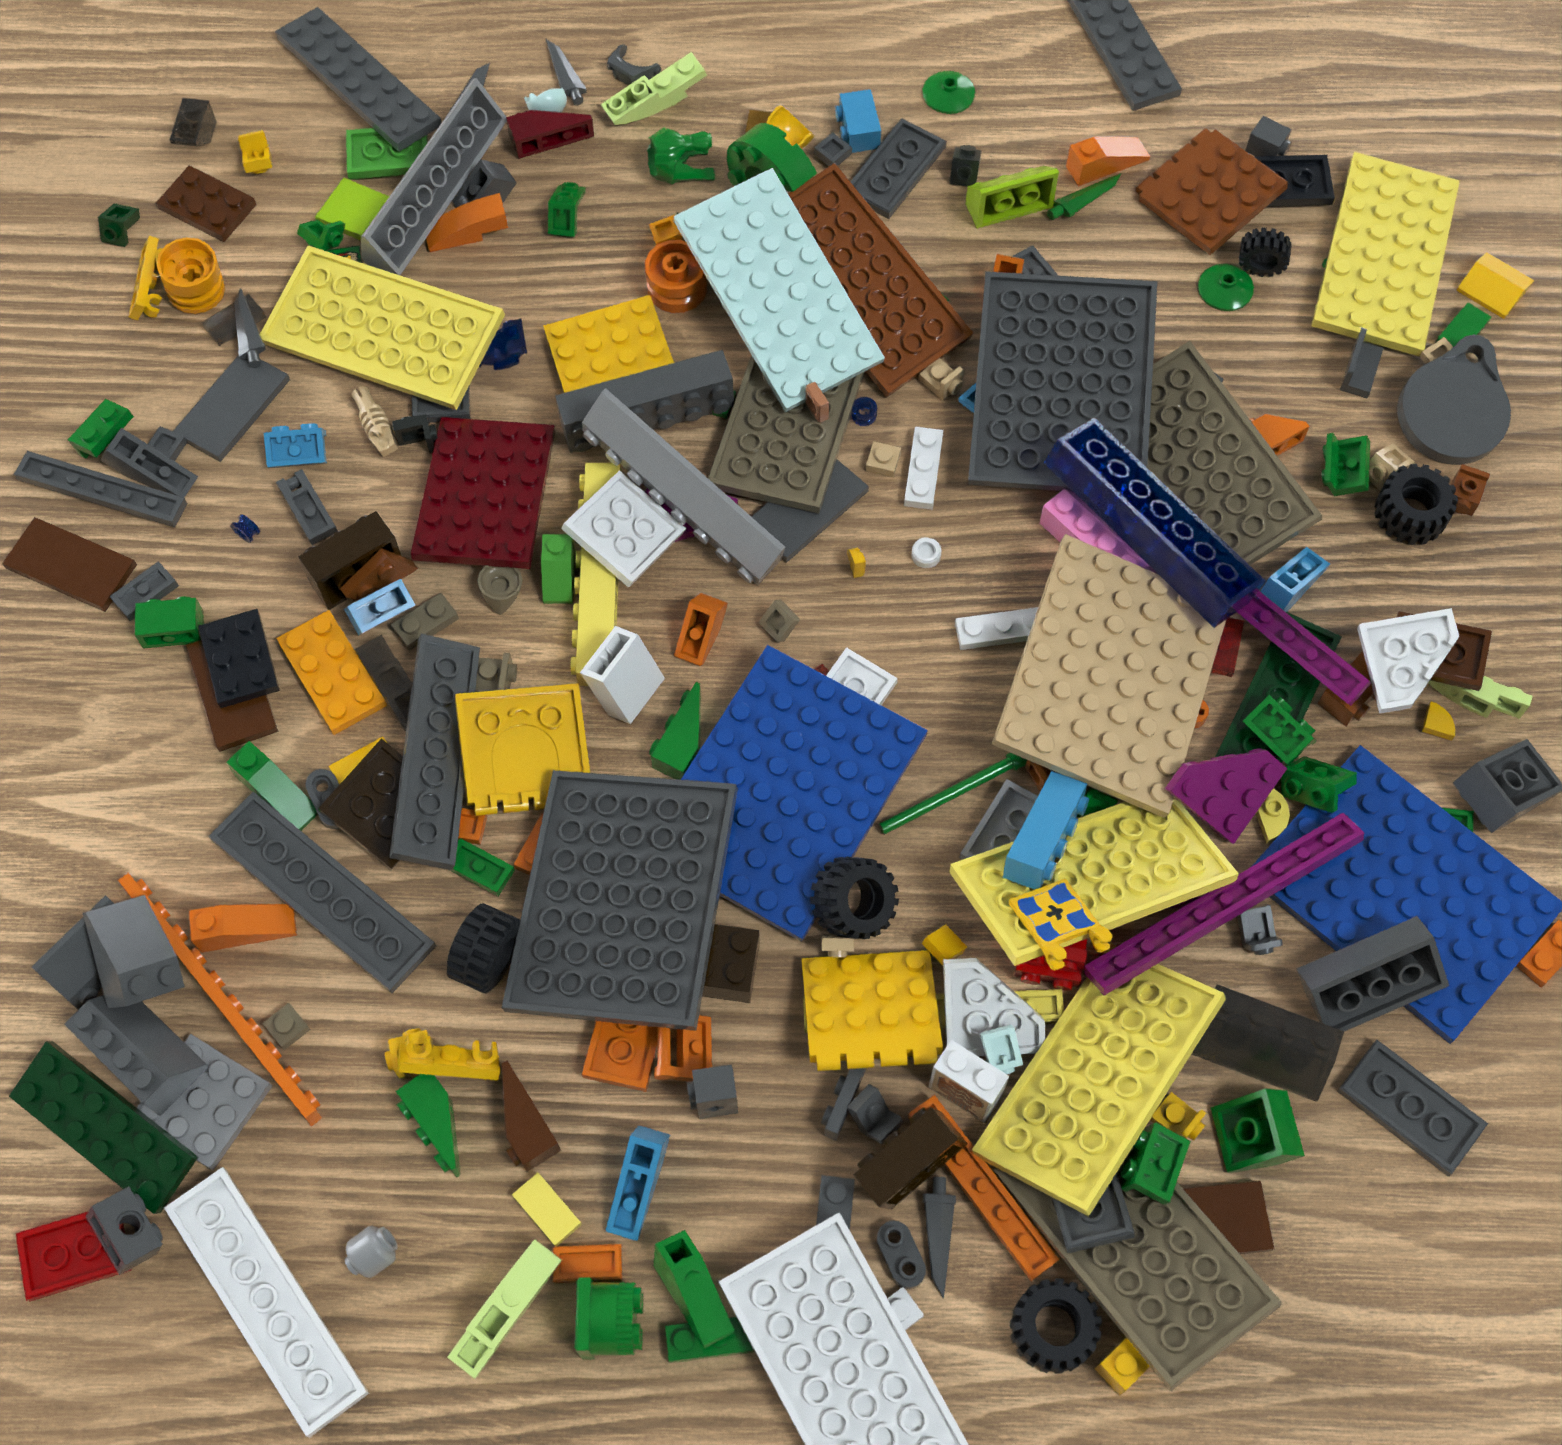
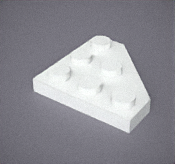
M1452 608L1358 625L1357 631L1379 714L1410 709L1459 638Z
M977 958L943 960L946 1047L953 1040L973 1054L985 1056L980 1033L1011 1024L1015 1029L1020 1053H1037L1045 1041V1021L1038 1012Z

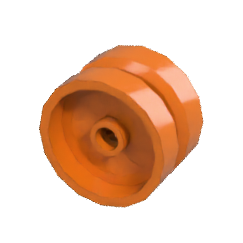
M668 240L656 245L648 253L645 260L647 293L651 296L655 306L670 313H684L696 308L704 300L707 293L706 276L685 241Z

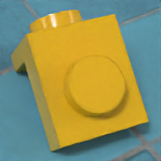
M263 130L238 136L246 173L260 174L266 172L269 168H273L271 152Z
M419 1028L410 1029L403 1032L402 1036L388 1040L390 1051L385 1052L388 1070H394L399 1079L406 1077L405 1073L399 1072L398 1068L399 1044H406V1038L410 1034L413 1035V1045L422 1046L425 1043L426 1036H430L427 1030L422 1031Z

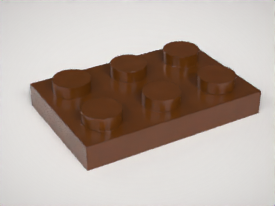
M190 165L156 202L159 210L222 242L229 238L257 205L254 197Z
M1399 611L1398 614H1397V617H1403V616H1409V615H1415V614H1410V613H1406V612H1401V611ZM1456 623L1459 638L1430 681L1479 691L1482 687L1492 631Z

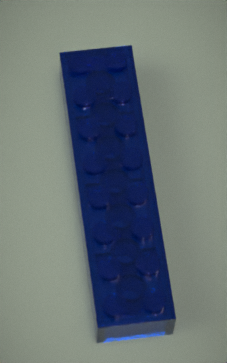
M1095 418L1056 441L1044 464L1211 626L1217 627L1249 604L1266 582Z

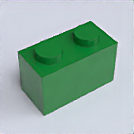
M182 596L174 600L164 601L151 599L143 603H135V637L143 649L187 645L202 640L198 626L204 624V611L196 597Z

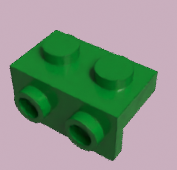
M105 399L70 436L68 441L81 457L86 459L91 455L97 458L111 443L119 430L124 428L134 416L129 409Z
M1334 433L1327 434L1326 444L1323 445L1325 469H1322L1321 478L1323 485L1327 486L1334 496L1369 491L1371 441L1367 435L1338 440Z

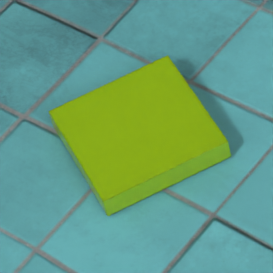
M343 177L315 218L324 225L342 221L346 224L343 234L361 241V236L390 196Z

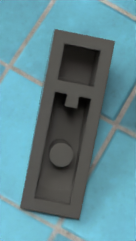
M123 428L116 434L101 459L102 462L128 478L151 488L184 498L198 478L197 475Z

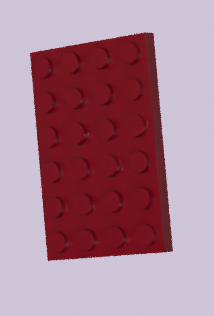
M441 417L437 433L438 439H436L410 553L412 561L530 569L555 437V426L550 424Z

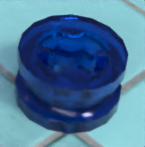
M869 397L857 398L852 408L853 421L860 426H868L874 423L877 418L876 402ZM864 408L869 409V414L865 412V415H863L859 411L860 409L864 411Z
M240 514L238 516L239 521L237 523L233 522L230 527L241 539L251 543L253 541L252 536L259 535L261 531L251 519Z

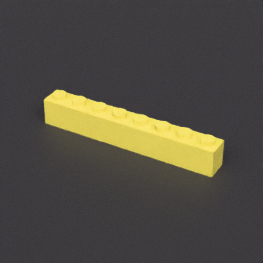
M585 463V474H580L579 477L580 492H584V499H579L578 509L619 470L621 471V464L616 466L613 463ZM581 546V550L576 551V568H580V577H575L574 587L575 594H579V603H574L573 618L574 621H578V630H572V647L577 648L576 657H571V675H576L579 686H588L580 672L613 628L617 626L619 579Z

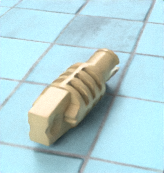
M364 386L358 387L362 397L359 396L355 389L352 392V398L360 410L359 420L369 440L385 457L398 450L393 428L382 407L375 404L369 389Z

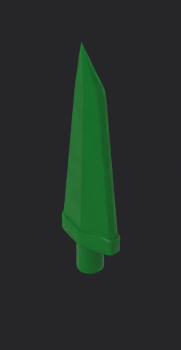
M1121 173L1054 200V207L1047 211L1049 219L1054 220L1061 215L1070 218L1075 215L1076 212L1113 188Z

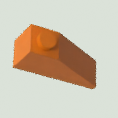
M1092 137L1070 145L1066 168L1076 184L1081 186L1150 160V155L1138 137Z
M287 904L218 905L189 910L191 941L201 953L297 936L295 911Z

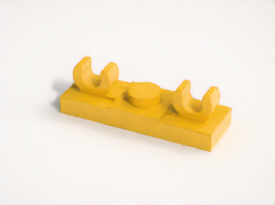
M150 235L142 248L128 318L137 321L142 312L149 317L156 318L160 309L152 307L150 303L159 306L162 297L158 294L152 293L148 295L149 289L153 290L157 282L158 274L154 273V269L158 271L156 263L158 255L163 249H157L159 238Z
M409 1034L406 1038V1044H399L398 1068L401 1073L499 1080L501 1070L496 1042H492L489 1051H480L479 1040H475L472 1044V1050H467L455 1045H433L432 1047L431 1037L426 1036L425 1043L420 1046L413 1045V1035Z

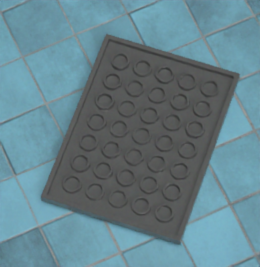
M985 272L968 485L1054 491L1067 489L1072 492L1145 497L1158 281Z
M553 770L501 1007L504 1012L696 1031L738 792L737 785L732 783Z

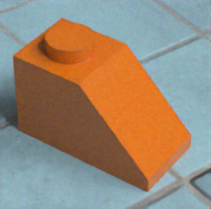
M1264 414L1257 419H1250L1277 456L1303 442L1310 427L1304 421Z
M703 593L698 594L689 601L674 656L702 666L721 629L728 603Z

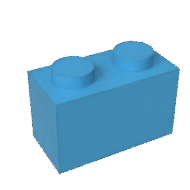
M871 89L841 93L839 95V105L835 106L837 122H842V126H840L841 139L852 147V153L877 149L881 144V127Z
M399 579L350 604L344 611L359 636L415 606V603L402 579Z

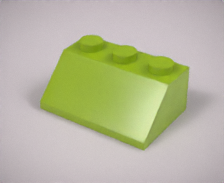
M1040 166L967 186L965 204L976 228H982L1053 208L1059 171L1054 167Z

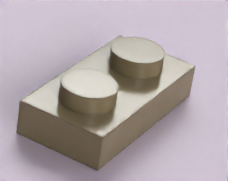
M439 593L392 623L391 626L410 651L418 645L421 633L433 636L458 620L459 617L443 594Z

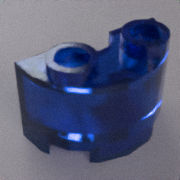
M521 318L508 320L503 323V327L497 330L479 367L482 364L493 365L494 370H502L520 363L519 358L524 353L527 354Z

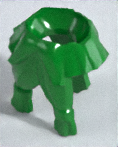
M663 127L648 138L650 139V145L647 148L648 166L650 168V175L653 178L666 182L669 185H673L675 182L692 180H715L713 168L694 169L684 164L690 156L708 155L709 148L712 147L711 133L700 131L694 134L681 135L675 130Z

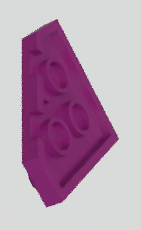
M1255 749L1244 754H1229L1213 757L1211 760L1202 762L1192 761L1183 763L1167 784L1165 790L1225 841L1234 844L1287 768L1267 750Z

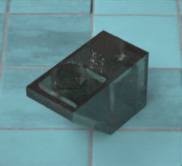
M182 98L169 139L171 144L200 146L211 143L217 121L209 100Z

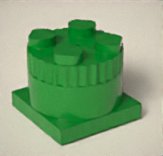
M582 1277L577 1280L575 1350L582 1360H595V1355H634L635 1350H642L643 1328H641L640 1323H637V1314H643L644 1293H642L641 1287H636L635 1282L594 1283L591 1277Z

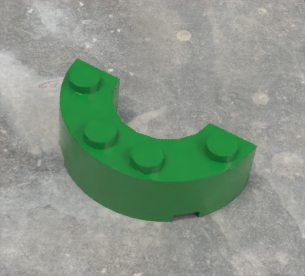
M767 123L755 125L730 144L727 150L729 170L727 177L734 186L773 168L785 190L794 192L815 176L817 171L797 143L792 146L784 139L787 136L785 132Z

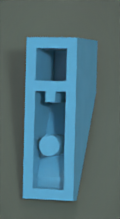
M1305 547L1271 575L1260 592L1283 611L1288 612L1326 571L1330 563L1308 547Z
M638 1125L630 1135L606 1232L635 1241L639 1240L662 1169L670 1134Z

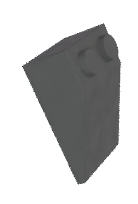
M1528 739L1477 762L1453 782L1461 797L1468 802L1478 815L1480 822L1491 833L1507 826L1562 792V782Z
M145 895L83 912L107 1008L126 1007L185 987L177 955Z

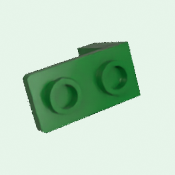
M565 182L557 187L548 202V234L576 236L577 207L585 195V187L578 186L574 182Z

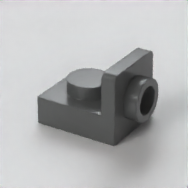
M870 1084L847 1106L860 1132L880 1144H883L888 1136L904 1124L901 1116L889 1110L878 1088Z

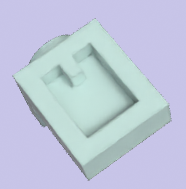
M1010 1024L980 1033L986 1062L1005 1074L1013 1073L1015 1067L1023 1065L1013 1025Z

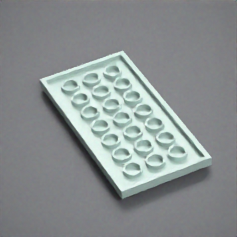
M773 168L674 216L673 221L785 412L806 402V385L816 382L822 393L884 361V355Z

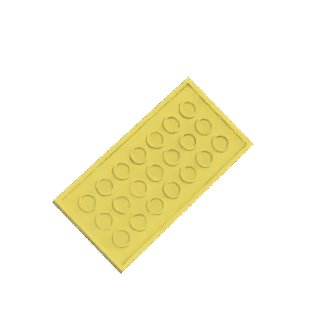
M1354 152L1350 161L1311 326L1357 339L1361 328H1365L1367 331L1364 341L1420 356L1421 352L1425 350L1460 180Z
M307 246L265 323L260 336L267 346L457 410L505 317V313L501 308Z
M1174 797L1170 813L1165 818L1128 802H1123L1078 818L1074 835L1072 837L1067 836L1065 839L1068 843L1061 859L1056 857L1054 861L1057 864L1052 879L1050 881L1045 880L1042 887L1066 878L1099 924L1111 930L1224 887L1236 881L1239 873L1185 807ZM1011 842L952 863L949 873L1013 965L1016 966L1043 956L1044 953L1009 905V899L1034 890L1003 878L1006 856L1014 843ZM1087 933L1059 945L1064 948L1090 937Z
M1109 943L1110 949L1104 951L1103 954L1114 949L1117 945ZM1156 964L1105 996L1087 977L973 1147V1154L986 1163L1089 1217L1226 1000L1224 993L1160 964Z

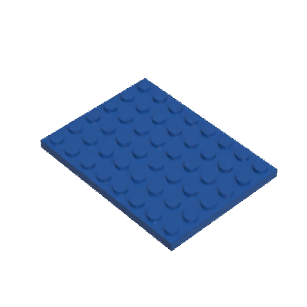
M767 645L681 778V780L732 783L736 784L738 788L720 896L802 942L817 918L814 917L812 912L815 909V904H810V897H814V890H811L812 883H817L818 881L815 877L818 871H825L823 866L827 862H834L835 858L854 857L927 736L928 730Z
M1360 745L1341 766V768L1357 772V784L1338 794L1337 811L1330 813L1306 805L1252 866L1341 813L1346 814L1364 832V840L1273 894L1270 898L1335 951L1417 916L1434 936L1449 986L1404 1005V1007L1451 1044L1562 911V901Z

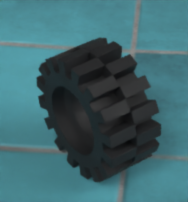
M1256 228L1252 230V234L1247 232L1241 240L1239 265L1243 266L1245 272L1250 270L1251 275L1259 273V277H1264V274H1268V277H1273L1274 272L1277 275L1281 274L1282 270L1285 271L1290 262L1292 242H1290L1289 236L1284 237L1285 233L1282 231L1277 234L1274 228H1271V231H1267V228H1262L1261 232Z

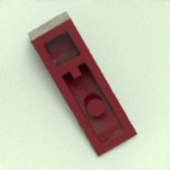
M529 110L506 117L509 136L518 159L595 137L592 117L587 114Z

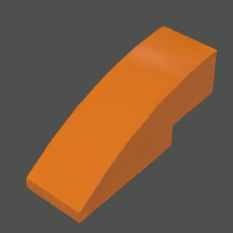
M500 193L465 203L443 214L426 237L429 252L483 241L482 234L508 228Z

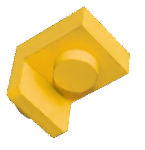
M1170 1092L1150 1120L1186 1139L1189 1137L1194 1141L1206 1126L1201 1122L1206 1112L1202 1109L1196 1112L1174 1093Z

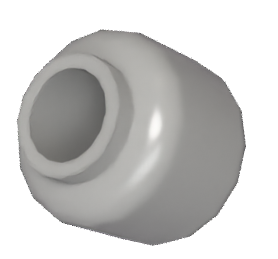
M369 1226L347 1242L345 1264L354 1275L361 1274L366 1278H372L395 1261V1250L398 1248L397 1242L385 1227Z

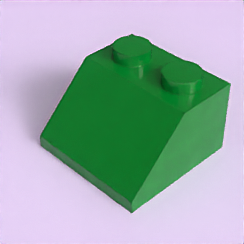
M1265 1088L1211 1107L1227 1173L1275 1166L1305 1156L1286 1090Z

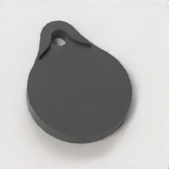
M1475 334L1465 336L1447 353L1426 363L1415 371L1401 390L1397 404L1400 427L1411 445L1426 457L1452 465L1472 463L1487 456L1507 433L1511 419L1510 402L1498 373L1494 346L1483 336ZM1466 353L1475 354L1478 362H1470L1466 358Z

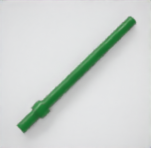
M1008 753L1005 759L879 823V828L885 835L1011 769L1015 771L1025 766L1027 759L1013 753Z

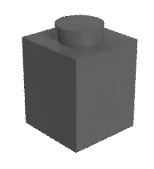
M1262 116L1250 133L1245 151L1254 156H1285L1292 143L1288 141L1292 129Z

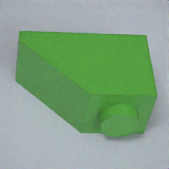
M542 534L541 572L543 604H573L576 551L574 541L568 534Z

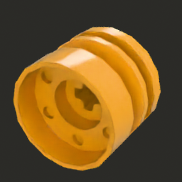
M186 237L172 241L161 250L156 264L171 304L184 313L192 314L207 312L216 307L224 296L225 284L215 251L210 245L200 239Z

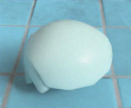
M563 88L549 89L538 96L531 93L529 98L527 96L524 97L528 110L562 112L567 104V97Z

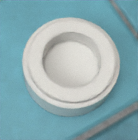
M932 538L917 540L912 547L911 556L913 562L921 568L936 566L941 558L940 544Z

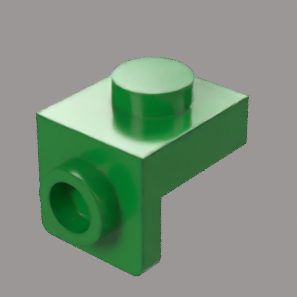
M317 219L299 224L297 234L305 239L310 246L324 251L339 246L343 240V231L346 224L342 221H337L324 225Z

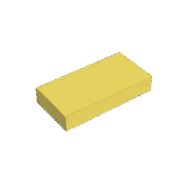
M538 1172L512 1194L514 1199L555 1247L560 1245L582 1225L579 1219Z

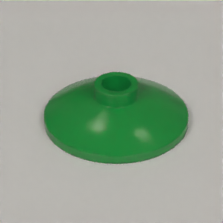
M941 71L930 76L924 83L923 99L931 109L939 113L956 114L966 110L973 103L975 87L967 76L959 72Z
M1217 264L1209 267L1202 273L1198 282V291L1203 301L1210 307L1221 311H1235L1243 308L1250 302L1254 292V285L1250 276L1243 269L1230 264Z

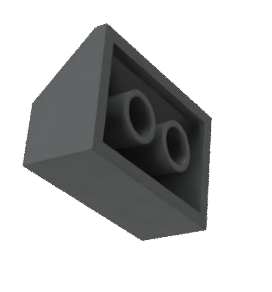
M105 895L91 910L114 903ZM84 916L32 966L40 976L78 1010L89 999L96 998L98 991L102 988Z

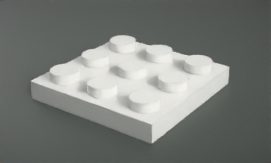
M619 470L563 524L561 529L627 587H630L684 533L686 528Z

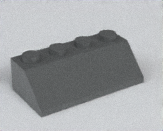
M1417 916L1297 968L1304 991L1328 1038L1449 986L1434 936Z
M104 995L89 999L64 1024L144 1105L159 1116L209 1067L142 1001L126 1007L107 1008Z

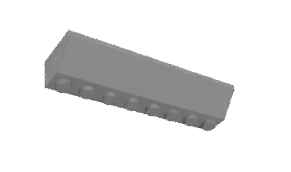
M477 78L472 79L361 236V258L367 265L401 275L507 122L506 115Z
M605 388L582 421L584 438L595 447L597 445L601 446L606 451L605 456L610 462L616 466L621 464L628 470L627 475L635 484L639 486L643 484L650 490L649 495L654 501L660 505L665 503L673 510L671 514L679 523L683 525L685 523L689 524L694 529L693 534L704 544L709 542L717 549L715 553L723 562L727 564L729 562L733 563L739 569L737 573L748 583L753 581L758 586L781 561L785 546L609 390Z

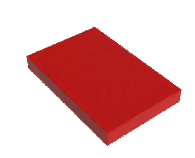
M88 1212L15 1233L27 1301L31 1302L119 1275L86 1218ZM122 1223L119 1225V1228L125 1234L124 1224Z

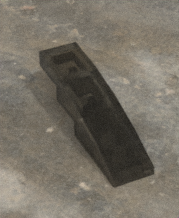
M380 635L356 648L355 652L406 733L413 682L410 681L400 662L395 658L383 636Z

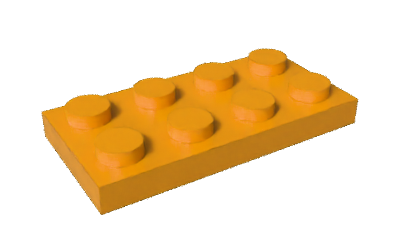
M330 610L276 638L333 735L388 706Z

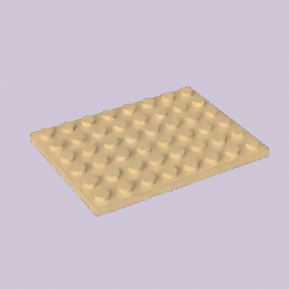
M1065 534L1061 539L992 745L1057 773L1087 783L1090 787L1165 818L1170 813L1174 799L1165 790V787L1185 762L1230 605Z

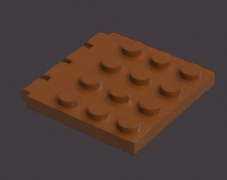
M1203 129L1190 141L1191 144L1187 143L1171 157L1172 160L1168 159L1152 173L1153 177L1148 176L1135 187V191L1139 195L1140 203L1207 254L1212 255L1287 189L1288 181L1215 129L1211 132L1208 129Z

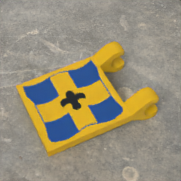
M1066 878L1009 899V905L1042 949L1046 961L1052 970H1058L1065 965L1062 960L1066 958L1067 954L1065 949L1059 944L1087 933L1097 952H1104L1110 949V945L1107 942L1112 940L1111 932L1099 924Z

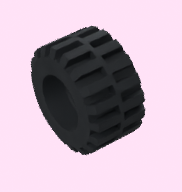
M1410 464L1408 468L1404 465L1399 467L1397 472L1393 471L1388 479H1386L1374 506L1377 508L1374 513L1375 518L1380 519L1378 522L1380 528H1386V534L1389 537L1394 535L1397 537L1396 541L1402 543L1403 540H1406L1409 545H1415L1417 541L1422 545L1428 543L1429 539L1432 541L1437 539L1455 513L1458 496L1454 495L1456 488L1454 485H1449L1450 479L1447 475L1443 477L1440 475V470L1435 468L1433 471L1429 469V465L1425 464L1422 467H1418L1417 464ZM1404 499L1418 500L1427 510L1414 509Z
M838 857L834 859V862H827L823 866L825 871H818L815 876L818 881L817 883H812L811 890H814V897H810V904H815V909L812 910L813 915L820 918L818 924L822 928H827V932L841 937L870 939V936L876 937L880 935V929L886 930L890 926L889 918L894 919L897 913L893 909L894 905L899 903V898H895V893L899 891L898 886L892 884V881L895 879L893 874L886 872L887 867L884 864L877 863V860L868 858ZM857 882L861 892V899L858 908L852 913L848 904V895L853 884Z
M484 903L476 906L467 915L453 940L447 960V976L486 994L501 981L511 964L520 927V919Z
M1056 1278L1055 1281L1050 1282L1049 1279L1042 1280L1038 1285H1032L1021 1296L1012 1312L1010 1328H1012L1013 1334L1011 1339L1018 1347L1017 1353L1020 1357L1024 1356L1028 1360L1027 1364L1031 1367H1034V1365L1039 1367L1041 1372L1048 1373L1049 1371H1054L1055 1374H1061L1064 1371L1076 1369L1095 1351L1096 1344L1100 1340L1102 1332L1099 1331V1326L1102 1324L1101 1316H1097L1096 1313L1098 1306L1095 1301L1091 1303L1088 1299L1090 1294L1085 1289L1081 1292L1077 1289L1078 1284L1072 1281L1067 1284L1064 1283V1279ZM1058 1307L1070 1315L1075 1326V1336L1069 1344L1054 1346L1041 1338L1036 1328V1317L1043 1308Z

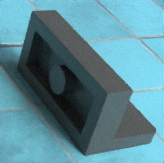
M1361 328L1354 343L1340 391L1368 398L1383 347L1363 342L1367 329Z

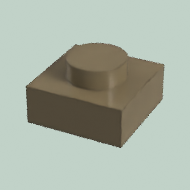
M780 599L774 600L759 623L779 643L787 639L800 619Z
M287 1003L262 1023L284 1051L311 1030L290 1003Z

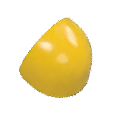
M782 105L777 106L767 120V124H771L787 134L784 139L792 146L797 143L802 149L814 138V134Z

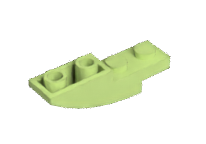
M690 52L650 80L645 75L603 102L601 106L614 125L638 121L667 109L688 97L685 90L706 77L707 74L693 53Z
M1486 676L1483 677L1482 687L1479 691L1435 681L1428 682L1429 685L1454 703L1485 718L1494 709L1520 719L1529 708L1533 697L1524 693L1519 688L1507 687L1494 682Z
M535 1239L465 1329L466 1332L447 1358L471 1377L477 1378L513 1326L539 1294L562 1259Z

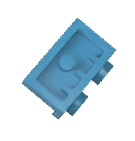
M316 423L300 425L301 429L289 430V426L271 427L272 432H263L267 467L277 468L327 463L324 439L327 436L326 430L318 428Z

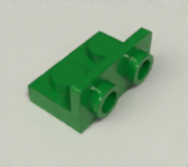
M1268 695L1243 722L1289 766L1310 744L1313 745L1317 742L1312 736L1315 730L1303 718L1297 722L1289 714L1293 708L1281 697L1275 701Z
M1303 756L1292 762L1289 766H1285L1287 770L1281 779V794L1285 798L1333 813L1338 809V794L1357 784V772Z
M1156 1122L1145 1127L1133 1146L1131 1158L1125 1162L1121 1170V1177L1123 1178L1121 1190L1128 1192L1135 1189L1163 1205L1169 1203L1191 1141Z

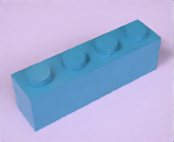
M1051 771L1006 856L1003 878L1034 890L1042 887L1045 880L1050 881L1052 879L1057 864L1054 861L1056 857L1060 859L1063 857L1068 843L1065 839L1067 836L1072 837L1078 824L1076 817L1078 814L1083 816L1089 802V798L1085 797L1087 783Z

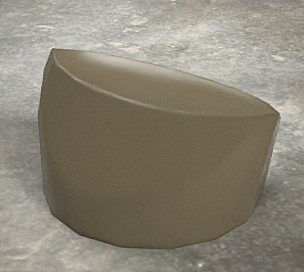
M484 566L479 572L477 579L483 598L499 615L503 614L513 604L520 592L523 581L518 568Z

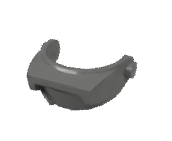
M624 44L619 45L607 61V68L612 70L615 79L627 85L632 84L644 75L650 80L661 72V66L658 63L651 66H636L623 60L622 57L627 52V46Z

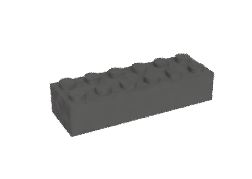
M723 350L555 395L561 426L570 453L576 451L584 452L594 447L583 436L582 421L605 388L653 430L658 428L667 429L676 423L684 421H696L702 416L712 414V410L716 414H721L728 411L730 405L731 408L734 406L733 378Z

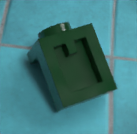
M114 203L99 215L98 222L101 241L122 247L128 245L127 230L140 219L139 208Z

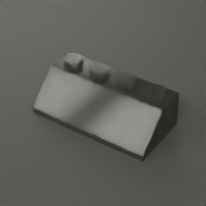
M1217 984L1214 989L1223 992L1226 1000L1195 1047L1192 1055L1317 1102L1336 1061L1344 1031Z

